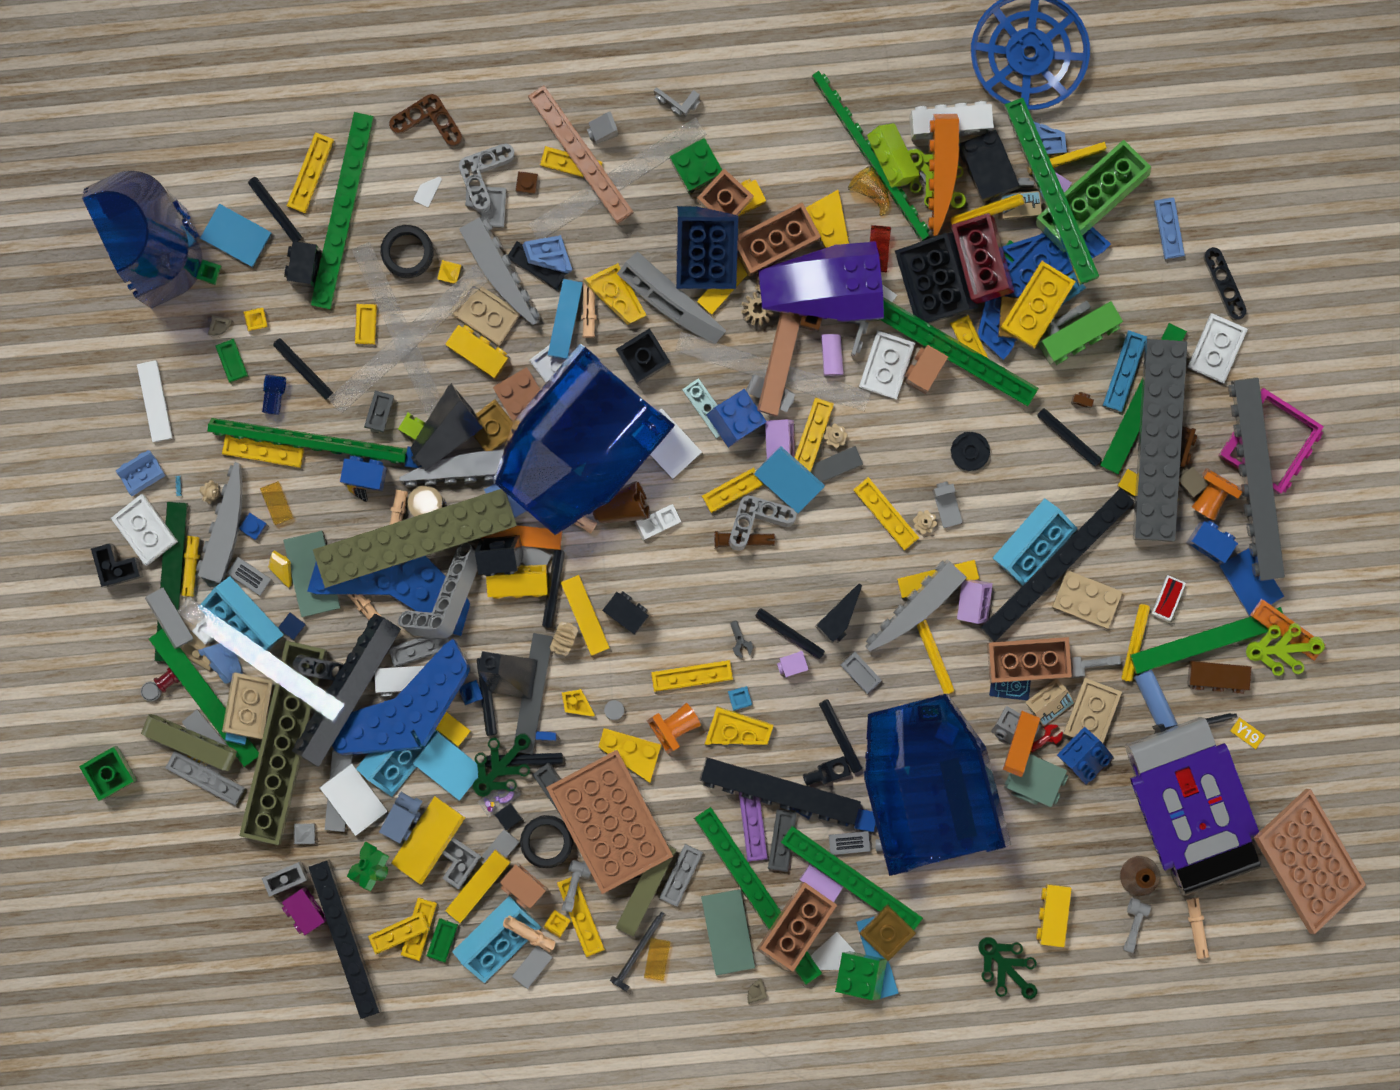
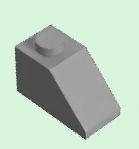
M611 111L589 122L590 128L587 129L590 140L594 139L596 144L618 136V130Z

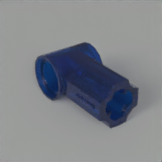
M265 375L262 413L280 414L282 394L285 393L286 377Z

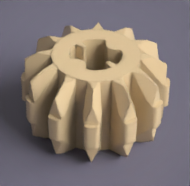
M753 292V300L747 295L746 300L749 303L742 302V306L748 309L741 310V314H749L744 320L748 321L752 318L751 325L754 326L755 321L758 320L759 326H762V319L768 323L770 319L766 315L773 316L774 312L761 308L762 313H754V305L762 306L761 295L760 298H757V293Z
M562 621L559 623L552 639L550 650L555 652V654L567 656L577 635V627L568 622Z

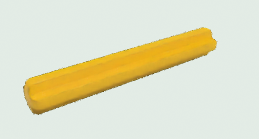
M1016 194L956 215L951 218V224L953 225L987 213L995 215L1024 204V198L1021 194Z
M1140 604L1121 677L1122 680L1128 682L1132 681L1135 671L1130 655L1140 651L1150 606Z
M924 619L916 626L944 694L947 695L954 692V688L927 621Z

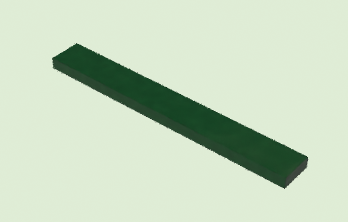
M167 502L165 524L178 542L163 553L160 589L164 588L179 613L188 503ZM157 621L158 632L162 629L160 623ZM155 649L154 661H164Z

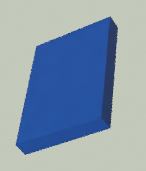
M1249 548L1227 560L1225 564H1220L1219 567L1248 616L1251 617L1250 614L1261 599L1271 605L1283 598L1284 595L1274 579L1260 581L1255 575L1253 576L1252 564L1255 563V560L1250 555Z

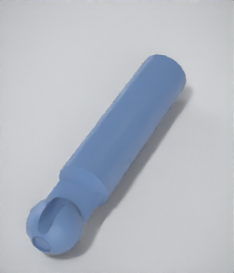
M1150 669L1134 676L1156 725L1164 724L1165 727L1178 725L1153 670Z

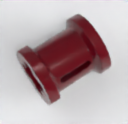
M170 667L167 668V672L162 676L153 679L163 693L175 682H180Z

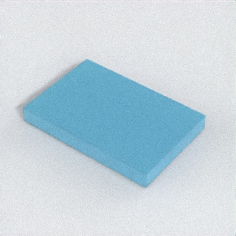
M439 732L434 735L412 762L458 800L463 797L478 778L477 763Z

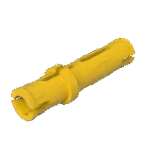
M187 536L181 595L194 597L197 559H200V555H198L200 537Z

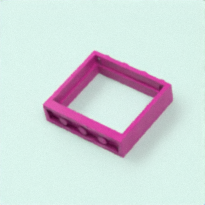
M1262 388L1260 389L1262 404L1267 400L1312 429L1278 485L1273 483V491L1279 495L1282 492L1286 493L1288 488H1290L1292 484L1290 479L1293 475L1297 476L1302 469L1300 465L1304 458L1308 459L1313 451L1311 446L1314 442L1318 443L1321 439L1324 426ZM1233 432L1218 456L1239 469V465L1242 463L1230 456L1239 442L1238 437H1235Z

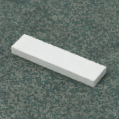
M155 360L137 364L152 442L173 439L158 362Z

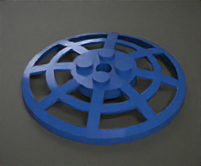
M998 0L984 12L977 23L972 37L971 61L978 81L993 98L1002 104H1007L1011 101L1004 99L992 89L999 82L1011 90L1020 92L1021 98H1024L1028 110L1045 109L1060 103L1076 90L1088 68L1090 42L1083 21L1062 0H1044L1058 6L1068 14L1060 23L1051 16L1038 12L1039 0H1031L1030 11L1017 12L1006 18L1000 7L1015 0ZM994 14L1000 24L992 33L989 44L977 42L983 25ZM1029 17L1028 28L1016 31L1011 24L1012 21ZM1037 18L1048 22L1054 28L1047 34L1036 29ZM1073 21L1081 35L1083 53L1071 52L1070 40L1064 30ZM1004 28L1011 37L1007 46L995 45L999 33ZM1058 34H1060L1063 40L1065 52L1054 51L1051 40ZM1027 47L1035 50V55L1031 58L1024 54V49ZM977 50L988 52L989 64L995 74L987 82L982 77L978 67ZM994 53L1006 55L1008 65L1001 71L998 70L995 63ZM1052 59L1064 60L1061 70L1055 77L1048 70ZM1070 60L1082 61L1077 78L1066 89L1059 81L1065 75ZM1013 71L1022 75V87L1011 83L1005 77ZM1042 74L1048 81L1047 84L1030 88L1031 76ZM1051 87L1060 94L1059 97L1049 102L1029 105V94L1043 92Z

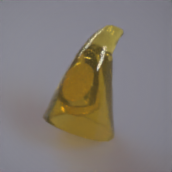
M868 166L857 173L849 183L848 190L873 200L880 208L879 215L883 216L889 209L890 200L882 180L872 166Z

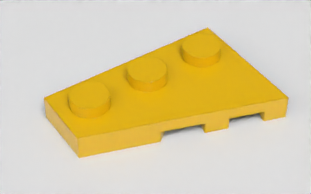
M839 190L806 207L825 248L838 244H849Z
M618 263L583 280L627 325L646 316L631 286L617 274L621 269Z
M717 706L704 745H767L774 724Z
M604 728L598 747L607 754L618 750L626 767L650 783L661 744Z

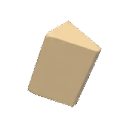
M190 632L193 640L182 645L180 648L189 660L211 671L212 668L209 666L211 662L205 655L201 656L198 650L213 644L205 645L194 633Z

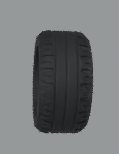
M400 225L391 229L385 235L380 253L384 265L391 273L401 278H414L423 274L429 268L433 260L434 248L429 236L422 229L414 225ZM404 235L417 237L424 247L422 260L411 268L399 267L393 262L390 254L394 241Z
M542 815L534 818L524 827L520 838V847L524 857L534 866L553 868L562 864L568 858L572 851L573 838L562 819L552 815ZM541 825L555 826L563 835L564 845L561 852L550 859L538 857L530 847V836Z

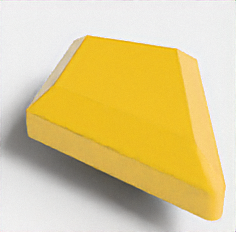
M274 550L271 553L268 568L289 588L292 586L291 562L286 556Z
M582 689L562 692L565 712L595 716Z

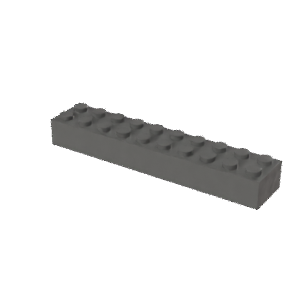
M1147 339L1145 341L1133 540L1175 541L1187 341Z
M1259 378L1232 380L1231 385H1228L1229 397H1233L1234 405H1231L1232 417H1236L1237 425H1233L1234 435L1239 439V444L1236 445L1237 457H1241L1242 462L1239 465V474L1244 477V484H1241L1242 496L1246 497L1247 504H1244L1245 516L1249 517L1250 523L1246 524L1247 534L1252 538V544H1249V551L1255 560V563L1252 564V573L1260 581L1285 578Z

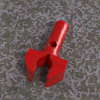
M1049 724L1045 726L1044 736L1032 744L1030 752H1035L1047 742H1054V744L1060 742L1063 735L1062 731L1055 737H1049L1051 731L1058 727V725Z

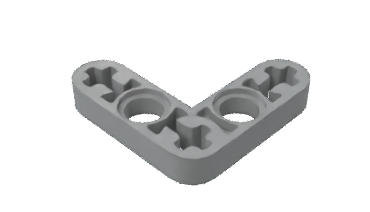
M501 144L464 157L459 162L461 176L476 211L485 212L491 205L490 197L480 173L512 162L515 155L511 145ZM506 150L507 152H510L508 153L509 157L505 158V156L502 155V151ZM495 152L497 153L499 161H496L495 159ZM484 156H490L493 159L489 165H484L481 162ZM466 163L473 165L471 166L473 174L469 176L468 170L465 168ZM472 180H478L481 184L479 188L472 189L469 183ZM479 193L481 194L482 200L485 201L484 206L477 204L479 203L477 194Z
M754 496L743 497L730 535V547L737 551L743 550L746 547L754 518L783 527H790L796 520L795 510ZM750 502L752 507H750L749 513L747 514L745 513V509L747 503ZM769 507L773 510V514L765 515L762 509ZM777 510L780 511L778 518L775 517L777 514ZM786 514H789L788 520L784 519ZM746 519L749 522V526L741 527L738 521ZM738 533H743L740 544H737Z

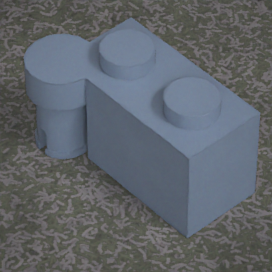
M401 791L379 833L398 843H402L403 840L407 841L412 832L409 828L412 823L416 824L420 818L421 813L418 811L423 802Z

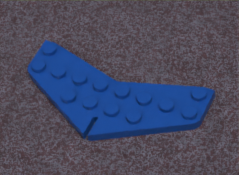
M1093 227L1083 235L1092 259L1103 253L1111 245ZM1044 233L1003 246V251L1014 260L1011 262L1006 258L1014 293L1001 297L1019 298L1041 261H1044L1064 275L1073 271L1066 251L1063 253ZM1001 297L985 301L978 329V337L1003 361L1011 352L1017 339L998 337Z
M426 556L325 588L316 562L307 592L314 594L391 595L415 611L432 613L446 576ZM466 598L452 634L462 635L470 608L468 598Z
M452 639L444 644L396 698L351 712L332 744L333 749L341 755L421 749L414 733H416L420 743L425 747L470 672L469 664L456 640Z

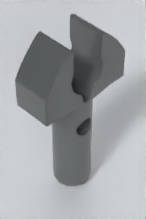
M732 621L730 625L737 642L736 646L732 648L734 654L743 658L740 652L741 644H743V646L747 647L750 656L753 649L752 642L744 640L738 621Z

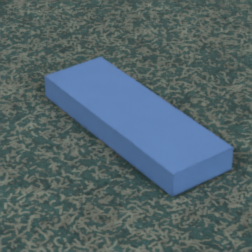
M1174 197L1155 200L1154 206L1164 260L1184 257Z

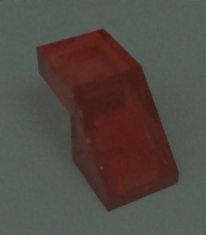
M871 225L869 242L876 241L881 272L887 273L891 227Z

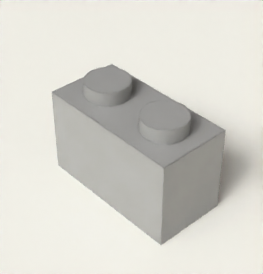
M301 861L262 878L269 897L309 880Z

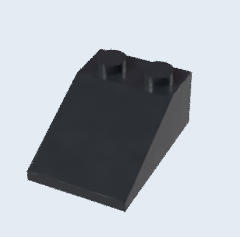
M996 129L959 144L961 158L983 202L1020 188Z
M860 583L815 625L831 643L834 641L839 643L847 635L844 631L849 626L862 588Z

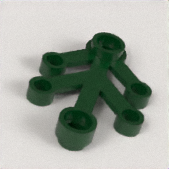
M525 733L518 734L514 740L515 745L500 762V740L496 737L491 738L488 741V747L491 750L492 771L487 776L485 770L487 756L483 752L476 754L475 762L478 767V778L473 783V790L478 796H487L492 790L506 789L507 791H514L516 789L517 782L514 779H508L506 782H493L499 775L519 774L525 777L530 773V767L527 764L506 767L520 750H525L529 747L531 743L529 735ZM519 739H525L526 744L520 745ZM492 740L497 741L498 746L492 747L490 742ZM479 755L484 756L485 760L483 762L477 760ZM526 767L528 772L523 774L520 768ZM511 781L515 784V787L508 788L507 783ZM484 783L486 789L481 790L479 784Z
M991 937L981 939L978 944V950L984 956L983 972L981 973L982 979L985 982L993 980L994 974L991 971L993 958L998 963L997 986L995 987V993L998 996L1003 997L1007 994L1005 986V976L1007 973L1021 988V994L1024 998H1035L1037 995L1036 986L1032 983H1027L1012 966L1034 969L1037 965L1036 960L1033 957H1027L1026 959L1003 958L999 953L1012 951L1016 955L1021 954L1023 946L1019 942L1001 944ZM986 944L992 945V949L990 951L985 950ZM1014 945L1020 946V950L1018 952H1014ZM1029 959H1032L1034 961V965L1032 967L1027 966V961ZM986 972L991 973L990 979L984 978ZM999 987H1004L1005 992L1003 994L997 992ZM1027 988L1033 989V993L1031 995L1026 994Z

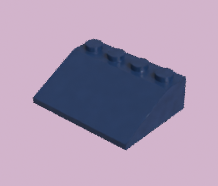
M677 206L676 289H736L738 215L698 206Z

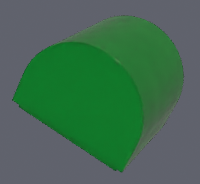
M202 259L196 279L216 285L222 266Z

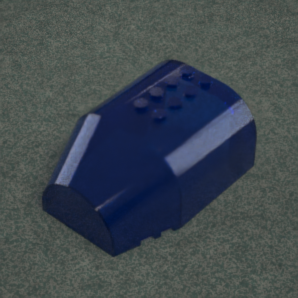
M122 171L84 188L83 202L116 272L124 283L131 282L127 286L130 291L136 289L132 293L137 300L152 309L180 296L197 281L196 276L203 259L202 250L197 240L199 233L196 227L189 221L191 216L187 208L158 180L144 172Z
M579 344L515 418L493 482L556 535L576 523L580 518L591 514L598 507L609 503L674 428L675 424L613 374L589 349Z
M948 693L868 714L864 780L889 876L909 872L915 868L985 850L986 852L995 851L1012 845L987 747Z

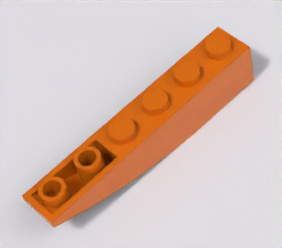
M933 114V120L929 122V130L933 132V140H929V151L933 152V159H929V171H932V179H929V191H932V198H929L928 205L929 210H932V217L928 218V228L932 229L934 236H938L944 222L956 181L959 158V117L957 114Z

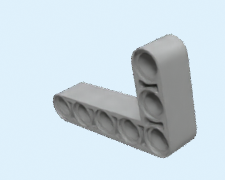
M466 542L458 546L432 613L405 611L399 616L398 624L411 635L443 639L452 635L477 572L476 549L471 544Z

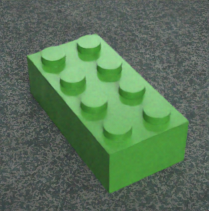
M1112 301L1045 338L1038 345L1050 365L1055 363L1057 366L1069 358L1068 354L1072 353L1074 356L1083 351L1087 343L1093 345L1103 339V334L1106 333L1109 336L1120 329L1119 325L1123 320Z

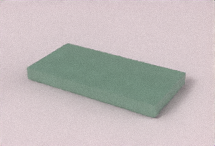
M323 531L284 539L287 558L291 562V575L301 617L340 609L338 594H314L307 592L316 563L313 549L326 545Z
M741 889L701 896L715 974L721 975L755 968Z

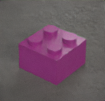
M307 887L300 889L282 902L284 913L287 917L291 916L296 922L293 925L299 934L303 933L305 936L326 922L323 910Z

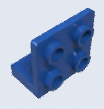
M1086 727L1057 754L1086 785L1114 757L1104 744Z

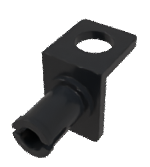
M845 756L818 765V770L803 774V779L807 786L820 781L825 785L831 781L849 776L851 772ZM835 763H841L844 766L843 773L837 774L834 772L833 766Z

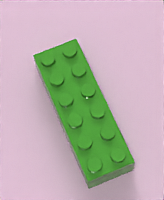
M1125 140L1121 141L1064 192L1082 236L1150 176L1151 166ZM1046 208L1037 216L1036 226L1064 253L1065 249Z

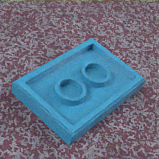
M219 204L200 239L253 268L272 232Z
M782 446L754 473L757 478L797 513L825 486Z

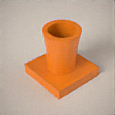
M1205 468L1202 476L1210 483L1191 507L1215 521L1227 495L1231 494L1239 499L1242 490L1237 485Z
M685 703L665 720L662 719L659 713L646 720L667 754L680 747L676 738L701 726L697 715L688 703Z

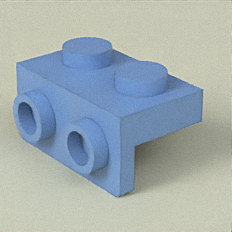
M150 450L140 453L136 458L128 463H124L116 470L117 475L121 478L131 496L166 476L158 460Z

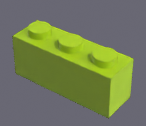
M895 123L879 125L866 135L891 188L908 185L919 176Z

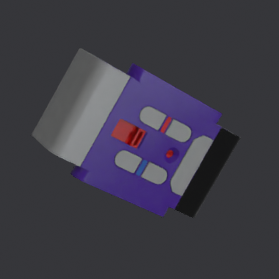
M1198 717L1166 731L1125 744L1127 756L1135 776L1130 778L1133 790L1164 871L1170 869L1180 894L1187 896L1261 868L1251 840L1259 833L1250 805L1227 745L1223 743L1216 746L1205 718Z

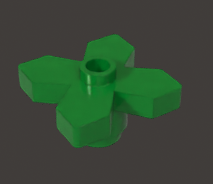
M365 842L360 850L359 863L352 865L347 877L352 881L359 882V886L363 889L371 891L376 881H383L386 878L388 867L385 864L389 856L377 850V847Z

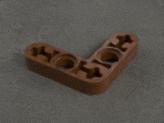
M434 94L423 97L393 116L389 121L390 129L396 134H402L430 117L449 146H458L462 141L460 130L440 98ZM429 99L437 100L435 103L436 107L432 108L430 106L426 108L428 113L424 114L423 109L419 105L423 103L425 107L429 104ZM411 110H420L421 116L418 119H412L410 117ZM406 114L411 123L408 125L407 121L402 123V129L398 127L393 128L395 126L394 121L398 120L401 122L405 120L403 115ZM440 115L448 117V123L444 126L437 123V118ZM451 125H453L454 127H451L450 129L453 134H458V136L456 137L457 141H449V133L447 132V130L443 133L442 130L448 129Z

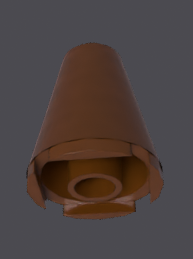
M637 481L632 482L595 504V509L592 510L594 519L600 523H614L650 518L649 505L646 506L645 504L647 497L641 484Z
M1132 857L1121 868V884L1126 891L1133 895H1148L1159 884V868L1148 857Z

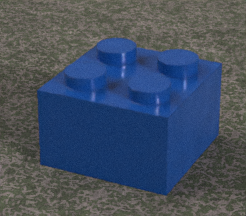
M745 389L717 405L706 414L728 448L767 422L761 412L757 411V406Z
M350 456V459L344 458L340 478L341 483L383 491L387 468L383 466L381 461L370 459L369 463L363 462L364 459L356 456Z
M1211 521L1200 522L1186 543L1217 564H1225L1238 545L1234 541L1235 537L1228 532H1220L1217 530L1219 526Z

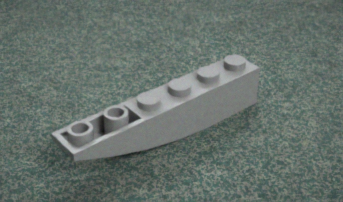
M479 217L459 228L478 265L501 296L531 324L539 323V312L535 307L531 306L529 302L530 296L526 289L523 290L519 284L521 279L517 272L512 271L510 267L512 263L508 255H504L500 249L502 244L497 236H493L491 232L493 228L489 220Z
M638 251L625 262L617 273L650 304L696 335L716 344L726 332L720 324L682 290L676 289V285Z
M518 449L457 455L439 460L427 470L423 467L413 470L399 477L402 485L405 484V487H416L418 483H425L427 486L437 485V482L456 484L460 480H464L465 483H474L476 479H484V481L491 482L496 481V478L504 477V480H515L516 476H521L520 453Z
M237 462L234 463V466L231 465L228 470L227 476L230 478L228 484H224L221 495L224 497L222 503H218L215 514L217 518L210 525L209 533L211 536L209 541L205 542L202 551L205 555L203 560H199L196 571L199 572L198 576L218 583L223 582L240 527L243 484L241 464Z
M948 559L945 562L942 560L935 567L936 572L932 576H926L921 582L922 587L918 591L913 590L907 597L908 601L904 605L900 604L893 613L895 615L890 620L887 618L880 625L881 630L877 634L873 633L866 640L868 643L866 648L871 651L908 632L933 613L967 577Z

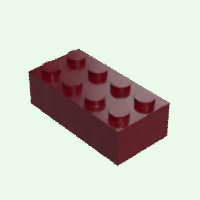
M990 213L953 224L952 229L971 300L979 304L1014 293L995 218Z

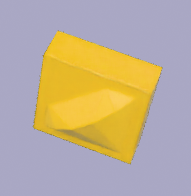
M442 260L437 280L457 285L462 265Z
M263 307L243 311L247 331L268 327Z
M554 910L543 928L560 938L571 920Z

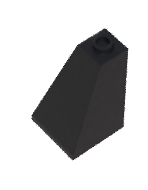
M452 383L445 390L410 448L413 454L411 458L418 467L421 465L425 470L429 469L483 428L475 411Z
M482 651L479 672L492 693L531 699L537 660Z

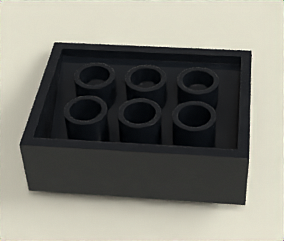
M954 232L944 233L895 250L913 315L929 324L978 309V305L970 297Z

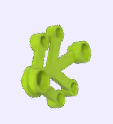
M911 149L908 151L911 158L913 155L919 157V161L914 163L918 173L919 169L925 173L926 197L924 198V203L929 207L926 200L928 197H932V191H929V179H932V171H929V166L925 162L933 159V154L924 155L919 149ZM961 166L957 167L961 169V174L959 176L956 175V178H959L964 174V170ZM919 176L910 184V190L913 193H918L922 189ZM914 183L919 184V190L914 191L912 185ZM953 190L950 203L955 208H961L966 203V197L963 193ZM956 196L962 198L960 204L955 203L954 199Z
M1293 623L1274 646H1267L1273 638H1278L1281 634L1280 627L1272 625L1259 642H1251L1247 646L1246 655L1252 661L1261 660L1272 669L1274 675L1280 676L1284 672L1283 664L1275 662L1268 656L1269 654H1276L1292 667V671L1295 674H1301L1304 671L1303 662L1294 659L1288 653L1310 651L1313 654H1320L1324 651L1325 644L1320 637H1312L1308 643L1287 644L1293 637H1297L1301 633L1300 625ZM1294 627L1298 628V631L1295 633L1291 631ZM1276 629L1278 633L1272 634L1271 630ZM1320 645V648L1316 650L1313 646ZM1256 649L1260 651L1259 654H1253L1252 652ZM1296 665L1302 666V668L1299 670L1295 669L1294 667ZM1277 666L1282 668L1280 671L1274 670Z

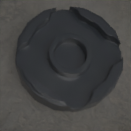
M964 432L958 435L952 442L950 449L951 458L960 469L976 471L987 463L990 455V445L981 434Z

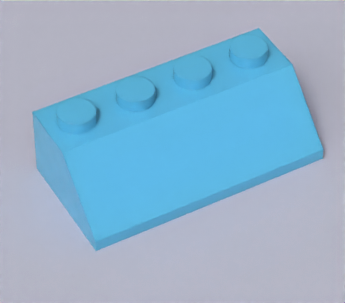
M1044 498L994 555L993 559L1018 583L1023 585L1077 530V527L1058 507Z
M230 576L217 585L199 605V609L228 640L232 641L233 646L251 665L255 664L284 635Z
M435 729L434 733L432 734L431 738L429 739L428 743H429L430 740L434 737V735L438 732L436 729ZM414 733L421 749L368 753L356 769L368 781L392 797L416 768L412 762L425 747L420 743L416 733Z
M508 896L452 951L461 964L483 983L528 941L503 926V921L506 917L508 918L510 915L534 930L541 928L536 920L511 896Z

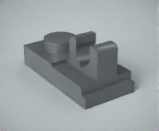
M375 390L364 428L371 429V432L384 433L394 401V395Z

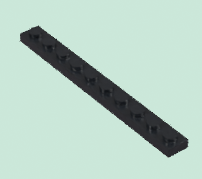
M1119 488L980 629L993 642H996L1135 501L1122 488Z

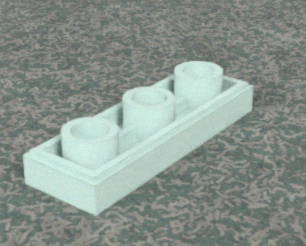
M698 378L682 390L717 439L720 435L706 416L708 412L704 410L705 405H710L712 410L717 404Z

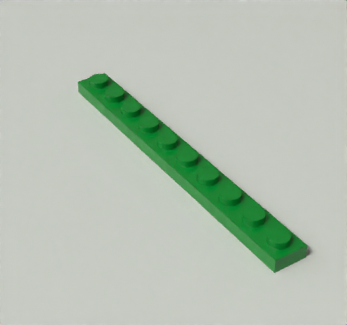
M817 71L812 75V80L920 241L926 240L929 237V228L924 221H919L917 210L913 205L909 206L906 201L908 197L902 188L899 190L897 187L891 188L878 158L872 151L873 148L869 140H865L862 136V128L858 123L854 124L850 118L852 113L847 106H842L840 103L841 97L838 92L831 90L828 85L830 81L825 73L821 75Z
M1024 98L1004 104L1006 113L1079 284L1082 285L1098 279L1097 269Z
M357 112L353 114L311 306L331 310L374 120V116Z
M883 297L884 319L879 320L923 346L929 345L948 356L947 360L1022 404L1029 406L1039 389L1038 387Z
M211 418L207 428L208 432H213L214 435L218 436L227 434L237 439L246 437L252 438L256 442L265 440L271 441L275 445H282L284 443L290 444L294 448L309 447L314 451L328 450L333 454L347 453L356 457L366 456L377 461L385 459L395 464L405 462L407 448Z
M709 807L693 819L769 931L781 911L713 809ZM808 951L795 968L804 985H807L822 974Z

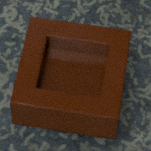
M518 171L515 191L536 194L538 174Z
M1079 392V394L1073 395L1071 403L1090 409L1094 399H1091L1089 394Z

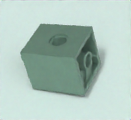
M1029 754L1022 777L1009 773L1004 787L1012 790L1011 795L1034 805H1037L1039 802L1052 807V804L1056 805L1059 800L1060 793H1058L1060 786H1064L1067 781V770Z

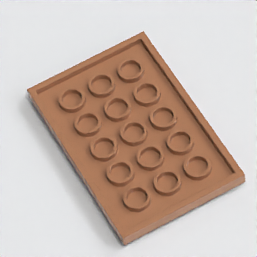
M618 750L546 787L602 894L673 857Z
M1305 789L1254 837L1310 934H1316L1366 886L1311 789Z

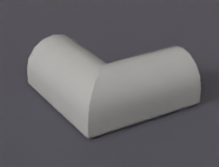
M453 837L442 853L453 861L442 879L460 889L481 858V855Z

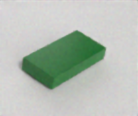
M234 338L215 345L229 383L248 376Z
M439 918L426 955L427 957L446 962L458 924Z

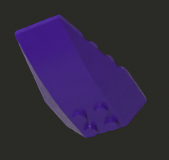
M876 241L833 245L758 270L763 310L783 313L791 312L802 316L810 315L822 319H836L841 322L884 319L883 286Z

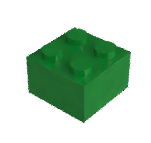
M705 137L670 156V161L688 194L711 183L722 171Z
M118 746L108 749L79 766L98 801H103L137 781Z
M851 951L842 952L835 992L872 1001L880 999L887 959Z

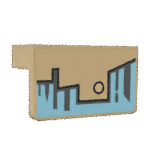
M1039 191L1000 195V200L1016 194H1021L1024 198V204L999 213V220L1035 218L1042 213Z
M1056 678L1025 703L1036 717L1040 718V723L1046 726L1071 707L1075 701L1064 685Z

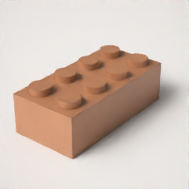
M803 202L739 234L737 256L750 277L758 273V270L769 267L818 242L821 236Z
M1069 637L987 643L990 683L1072 677Z
M800 883L756 950L786 971L793 972L837 904L807 883Z

